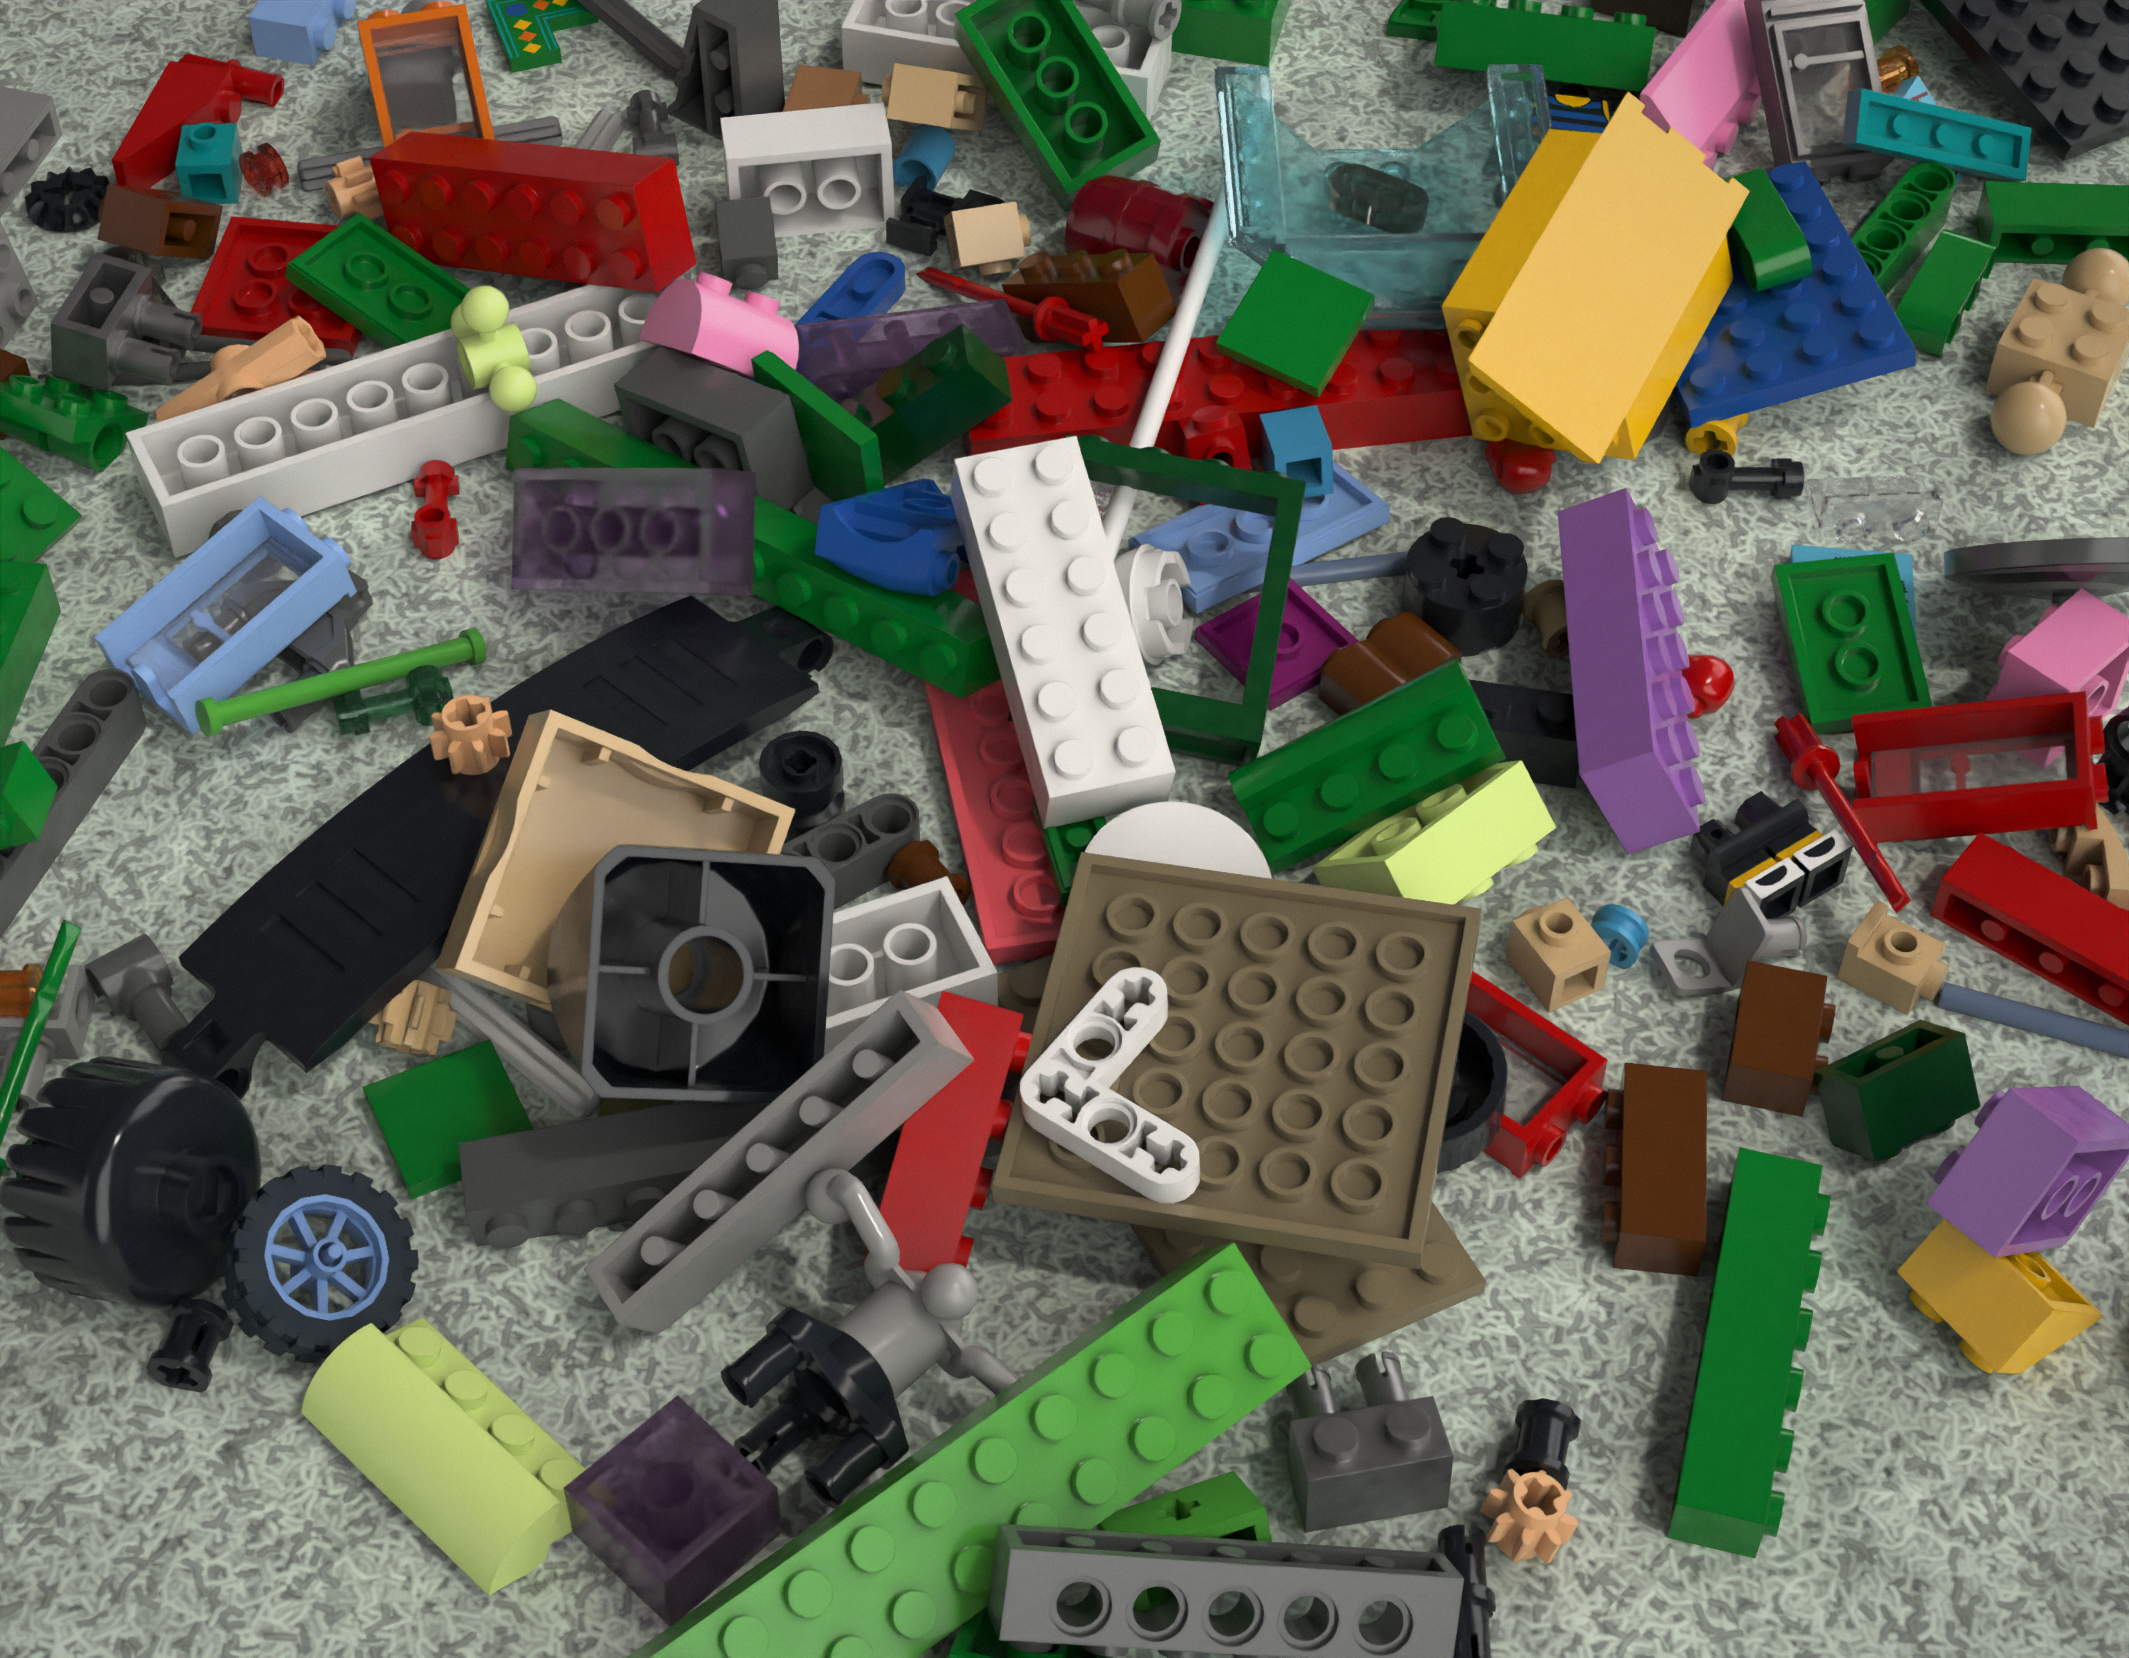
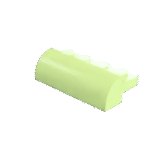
M423 1317L386 1335L372 1323L357 1330L326 1358L315 1373L305 1393L301 1414L488 1596L532 1572L547 1559L551 1543L591 1522L608 1506L611 1492Z

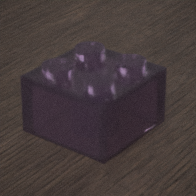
M678 1395L564 1487L573 1534L669 1627L688 1614L782 1533L778 1488Z

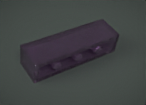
M1005 299L794 325L799 342L796 371L837 404H840L845 399L852 398L879 380L886 371L898 367L923 350L932 340L944 336L961 323L1001 358L1022 356L1025 354L1026 349Z

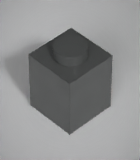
M770 196L715 202L716 231L723 279L743 289L759 288L764 286L768 280L778 279V254Z

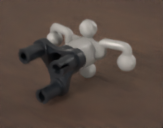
M829 1168L818 1172L810 1180L806 1191V1204L811 1215L822 1223L843 1224L849 1220L852 1221L869 1250L864 1261V1270L868 1281L875 1291L833 1327L793 1307L785 1308L766 1325L767 1334L734 1363L727 1365L720 1373L723 1383L729 1392L742 1405H748L749 1408H753L760 1398L787 1375L789 1376L786 1389L778 1397L779 1405L744 1436H740L734 1442L735 1450L741 1460L745 1459L750 1453H754L765 1442L768 1444V1448L747 1465L757 1476L766 1478L776 1465L808 1437L811 1440H817L825 1434L845 1437L814 1466H810L804 1472L806 1482L814 1494L824 1504L836 1509L848 1495L877 1469H890L908 1453L909 1445L895 1399L934 1364L937 1363L946 1373L958 1379L975 1377L995 1395L1019 1380L1020 1377L989 1351L975 1345L967 1346L961 1339L963 1317L971 1312L978 1299V1283L973 1273L963 1265L955 1263L939 1264L931 1268L928 1273L922 1270H903L898 1264L900 1251L897 1241L863 1183L847 1170Z

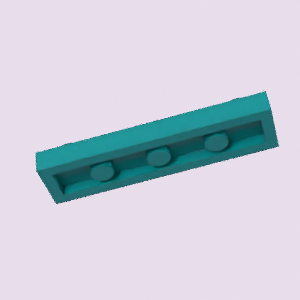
M1859 88L1847 92L1842 145L1918 163L1935 162L1943 164L1954 171L1994 180L2022 182L2026 181L2032 128Z

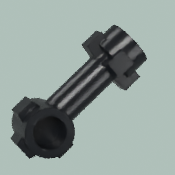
M1714 449L1708 450L1700 456L1699 464L1692 466L1689 479L1690 491L1693 492L1698 500L1707 504H1717L1724 501L1729 490H1770L1771 496H1775L1776 499H1791V496H1801L1803 492L1804 468L1801 461H1792L1791 458L1772 459L1770 467H1734L1735 461L1730 454Z

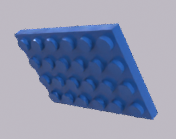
M1806 161L1779 165L1773 170L1766 171L1805 236L1811 256L1812 275L1811 277L1753 292L1729 252L1733 281L1673 389V393L1691 428L1702 426V424L1709 421H1720L1916 366L1915 346Z

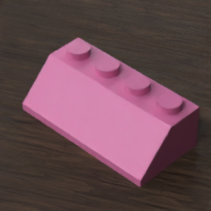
M1715 0L1642 90L1639 101L1645 105L1641 113L1664 132L1672 127L1706 155L1703 164L1712 171L1719 152L1727 155L1731 151L1738 135L1739 126L1741 124L1751 125L1758 112L1762 98L1744 6L1745 0Z

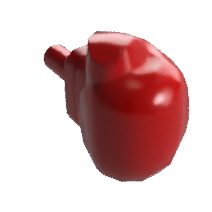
M1508 438L1497 442L1484 440L1488 444L1485 459L1498 484L1514 494L1531 493L1544 487L1550 481L1551 465L1557 461L1553 449L1524 444Z
M1688 654L1689 668L1682 670V676L1686 679L1691 690L1695 710L1688 713L1687 718H1700L1705 713H1716L1726 703L1734 689L1735 679L1733 670L1724 659L1714 655Z

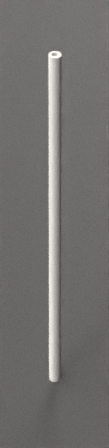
M1259 84L1255 86L1134 429L1129 444L1130 447H1154L1274 98V90L1269 85ZM1114 486L1102 521L1113 562L1115 561L1139 491L1128 486Z

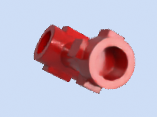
M432 460L422 465L419 477H414L415 497H424V506L416 511L414 515L415 521H411V533L414 548H419L421 553L427 558L442 559L452 554L455 546L459 545L457 520L450 516L448 496L460 494V483L458 475H455L454 468L449 463L441 460Z

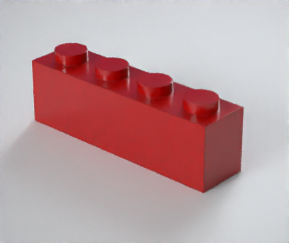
M1979 832L1941 878L1930 916L2129 1026V911L2077 885L2071 879L2063 877L2027 858L2015 849L2003 845Z
M942 991L937 1008L975 1060L904 1122L879 1208L881 1215L897 1241L900 1251L898 1264L903 1270H922L927 1273L931 1268L943 1263L961 1264L965 1268L967 1267L974 1238L961 1235L969 1207L980 1211L983 1210L994 1170L982 1167V1160L988 1139L1002 1143L1013 1105L1012 1101L1000 1098L1008 1071L1021 1075L1032 1039V1034L1020 1031L1024 1014Z

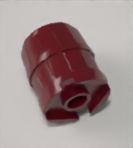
M1104 175L1100 178L1089 180L1079 190L1068 214L1064 236L1066 253L1068 255L1075 251L1085 250L1088 252V255L1106 254L1117 249H1126L1128 253H1153L1174 304L1178 306L1179 296L1184 290L1214 203L1204 197L1187 192L1177 194L1143 179L1137 181L1125 177Z

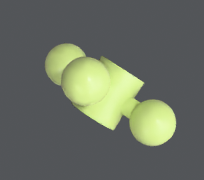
M477 286L465 295L462 303L455 308L451 316V329L457 338V352L463 372L473 390L490 385L491 399L498 408L509 413L522 412L533 404L537 395V385L530 373V359L524 339L514 322L505 324L509 315V305L504 294L492 286Z

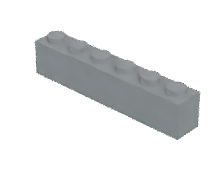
M900 989L589 1263L584 1270L618 1324L656 1334L672 1326L808 1207L806 1204V1191L810 1180L815 1174L829 1168L849 1171L969 1066L975 1059L938 1008Z

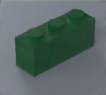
M961 323L944 336L932 340L919 353L898 367L889 369L879 380L852 398L845 399L839 405L877 434L885 486L1011 403L1012 395L1006 361Z

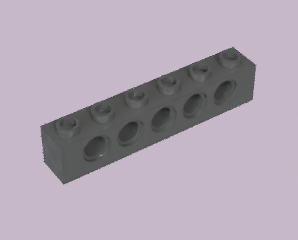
M998 1524L987 1614L999 1640L1006 1641L1009 1646L1026 1652H1046L1052 1649L1053 1644L1082 1645L1086 1651L1106 1657L1124 1656L1128 1653L1129 1648L1158 1650L1161 1655L1167 1658H1203L1204 1653L1232 1654L1234 1658H1453L1464 1577L1443 1553ZM1075 1582L1091 1584L1088 1595L1081 1602L1071 1606L1057 1604L1059 1594L1068 1585ZM1156 1586L1166 1588L1165 1595L1157 1606L1148 1610L1133 1609L1136 1598L1144 1590ZM1230 1591L1240 1592L1238 1603L1232 1610L1221 1615L1209 1614L1210 1607L1218 1596ZM1303 1596L1314 1597L1313 1604L1305 1615L1297 1619H1284L1288 1606L1294 1600ZM1377 1601H1387L1386 1609L1380 1618L1372 1623L1359 1624V1618L1367 1606Z

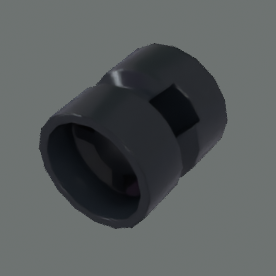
M799 730L778 736L771 740L762 750L759 760V772L763 796L795 809L784 843L846 812L842 757L839 747L830 738L817 732Z

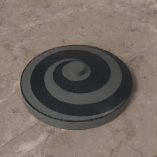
M2129 537L2033 540L1952 549L1944 552V578L1978 590L2008 596L2052 600V604L2058 603L2059 605L2065 603L2081 588L2095 597L2129 592Z

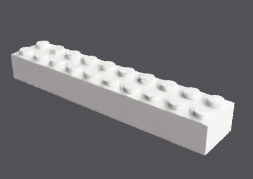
M681 275L680 277H678L677 279H675L673 282H675V281H677V280H680V279H685V278H684L683 275ZM589 284L509 310L505 324L514 322L518 326L528 351L531 366L530 373L537 385L536 398L528 409L559 398L597 418L621 410L614 384L659 348V346L643 341L639 337L653 304L669 285L658 293ZM448 329L125 434L139 485L174 557L177 558L195 552L209 540V533L218 520L231 511L244 510L259 496L263 497L280 511L288 507L301 517L412 480L414 477H419L420 468L428 461L441 460L454 466L505 449L508 443L509 418L517 413L505 412L494 404L489 392L490 385L475 390L470 387L459 360L456 346L457 338L454 336L452 329Z

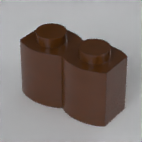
M1412 611L1400 613L1391 619L1384 618L1372 627L1366 640L1354 643L1347 648L1340 647L1326 658L1321 667L1319 699L1341 716L1457 657L1461 664L1462 652Z

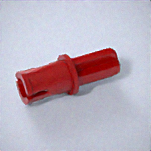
M188 53L178 61L181 63L230 69L234 91L238 92L241 99L274 108L284 93L285 85L282 75L243 67L240 61L236 59H230L226 63Z

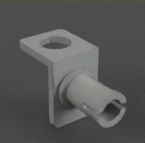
M1741 887L1734 890L1705 938L1656 940L1652 943L1649 951L1675 995L1721 994L1741 987L1748 960L1757 962L1759 958L1799 957L1801 955L1799 950H1805L1807 935L1804 924L1798 917L1786 916L1783 918L1766 919L1749 889ZM1680 955L1694 959L1703 967L1706 977L1693 978L1686 975L1677 967L1674 957Z
M70 965L57 1020L48 1019L14 1112L18 1111L20 1098L24 1099L23 1112L26 1109L38 1107L39 1102L35 1098L41 1089L48 1061H51L53 1058L80 1059L95 1004V993L82 965ZM78 997V1013L76 1018V1002ZM0 1017V1056H5L0 1075V1086L26 1018Z

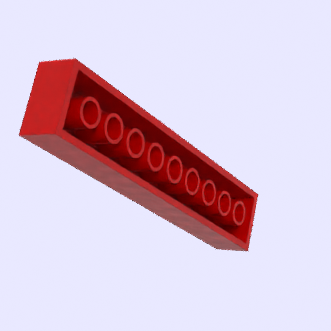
M1443 312L1424 315L1366 320L1319 398L1218 352L1216 341L1220 335L1191 338L1154 447L1164 449L1171 455L1185 457L1178 419L1190 417L1197 410L1208 406H1222L1225 408L1235 406L1244 424L1250 459L1261 458L1259 414L1314 405L1318 407L1332 444V450L1472 436L1473 434ZM1165 341L1102 347L1097 351L1081 349L1002 357L1007 365L1012 402L962 434L966 457L1065 438L1066 434L1080 437L1084 435H1098L1108 439L1111 443L1129 446Z

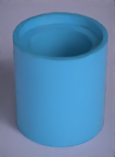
M921 124L915 127L893 163V178L900 187H904L906 184L911 185L917 177L926 176L927 190L933 191L955 155L956 148L952 137L939 126Z

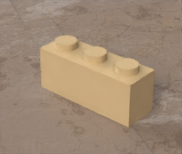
M894 63L893 73H887L884 78L881 101L884 102L885 107H888L886 117L889 119L982 132L989 92L977 76Z

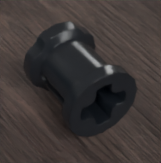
M180 1298L174 1301L168 1315L172 1326L162 1349L152 1352L146 1368L148 1374L163 1386L201 1393L207 1390L213 1375L209 1365L218 1343L228 1339L234 1323L229 1318L228 1313L216 1304L203 1299Z
M1546 1398L1525 1400L1517 1408L1515 1423L1519 1427L1520 1432L1515 1452L1510 1454L1505 1460L1503 1476L1510 1469L1517 1472L1519 1476L1530 1472H1539L1541 1469L1546 1471V1475L1554 1478L1564 1490H1567L1570 1473L1564 1464L1569 1442L1578 1437L1581 1419L1574 1413L1571 1407L1559 1401Z

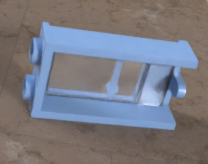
M259 496L97 634L94 639L111 669H120L129 673L135 681L139 694L190 734L194 735L200 730L195 713V703L197 700L212 697L215 702L228 699L338 603L345 594L351 598L357 592L347 570L351 561L342 547L333 539L326 536L320 540L310 533L306 523L292 509L285 507L280 511L263 497Z

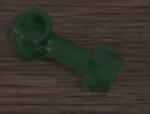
M423 665L414 668L407 674L405 678L407 688L367 698H363L360 690L345 693L344 697L332 699L341 735L354 733L356 736L370 732L369 722L414 712L416 720L420 724L433 726L432 714L442 713L444 706L454 699L448 677H442L441 671L435 666Z

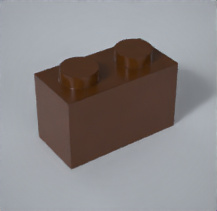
M108 184L106 196L103 198L98 211L100 227L97 240L154 256L209 259L214 254L223 206L167 190Z
M1750 960L1747 961L1738 997L1722 1101L1803 1117L1809 1094L1820 1097L1815 1071L1827 1066L1829 1058L1816 1055L1818 1042L1829 1043L1836 1005L1824 1003L1828 976Z

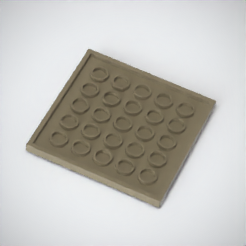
M1081 852L1020 1081L1026 1071L1112 976L1121 970L1131 967L1146 968L1156 972L1163 978L1167 987L1168 1018L1161 1030L1109 1089L1182 1131L1196 1143L1200 1157V1182L1193 1194L1185 1200L1173 1204L1158 1203L1148 1199L1033 1129L1025 1121L1021 1111L1019 1082L992 1183L993 1202L1420 1270L1478 942L1482 909ZM1142 997L1138 1001L1149 1006L1148 998ZM1125 999V1014L1136 1003ZM1123 1018V1020L1119 1023L1123 1028H1124V1018ZM1089 1039L1078 1045L1076 1053L1084 1059L1098 1061L1109 1056L1113 1052L1114 1047L1103 1039ZM1059 1090L1052 1097L1041 1093L1040 1102L1046 1104L1052 1098L1065 1102V1092ZM1072 1111L1073 1123H1075L1078 1114ZM1105 1120L1092 1127L1090 1135L1102 1143H1115L1125 1138L1129 1129L1119 1121ZM1144 1140L1141 1149L1147 1152V1143ZM1174 1159L1166 1166L1155 1161V1172L1162 1174L1169 1167L1180 1171V1161Z

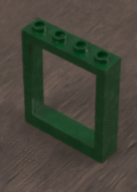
M1066 434L1065 438L1072 437L1074 435ZM1098 435L1076 436L1088 478L1091 481L1116 486H1128L1136 490L1275 517L1242 705L1151 687L1170 753L1239 767L1255 760L1262 742L1306 481L1291 479L1288 475L1279 471L1266 470L1256 472L1231 467L1228 463L1218 459L1195 460L1175 456L1158 447L1135 448L1115 444ZM1009 711L1008 721L1013 722L1011 711Z

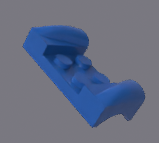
M922 478L820 506L815 555L825 558L845 572L865 582L890 591L936 597L942 594L944 590L953 588L958 578L960 561L969 564L951 496L943 494L934 480Z

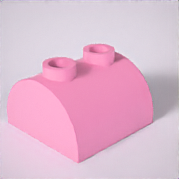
M700 271L696 282L689 279H680L670 284L660 294L648 313L639 339L659 347L664 346L687 356H693L702 362L728 372L736 373L750 380H754L751 359L766 350L773 352L794 370H796L799 352L798 335L794 324L788 318L777 314L781 302L752 291H747L745 300L742 301L729 295L733 283Z

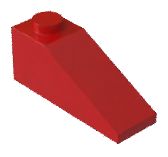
M169 61L112 158L118 185L151 188L176 171L175 164L182 125H197L204 122L214 124L237 123L241 114V97L238 92L234 91L230 69Z

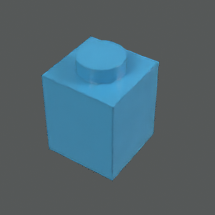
M1317 405L1259 414L1261 462L1264 470L1279 471L1288 475L1291 479L1306 481L1304 498L1334 493L1332 444Z

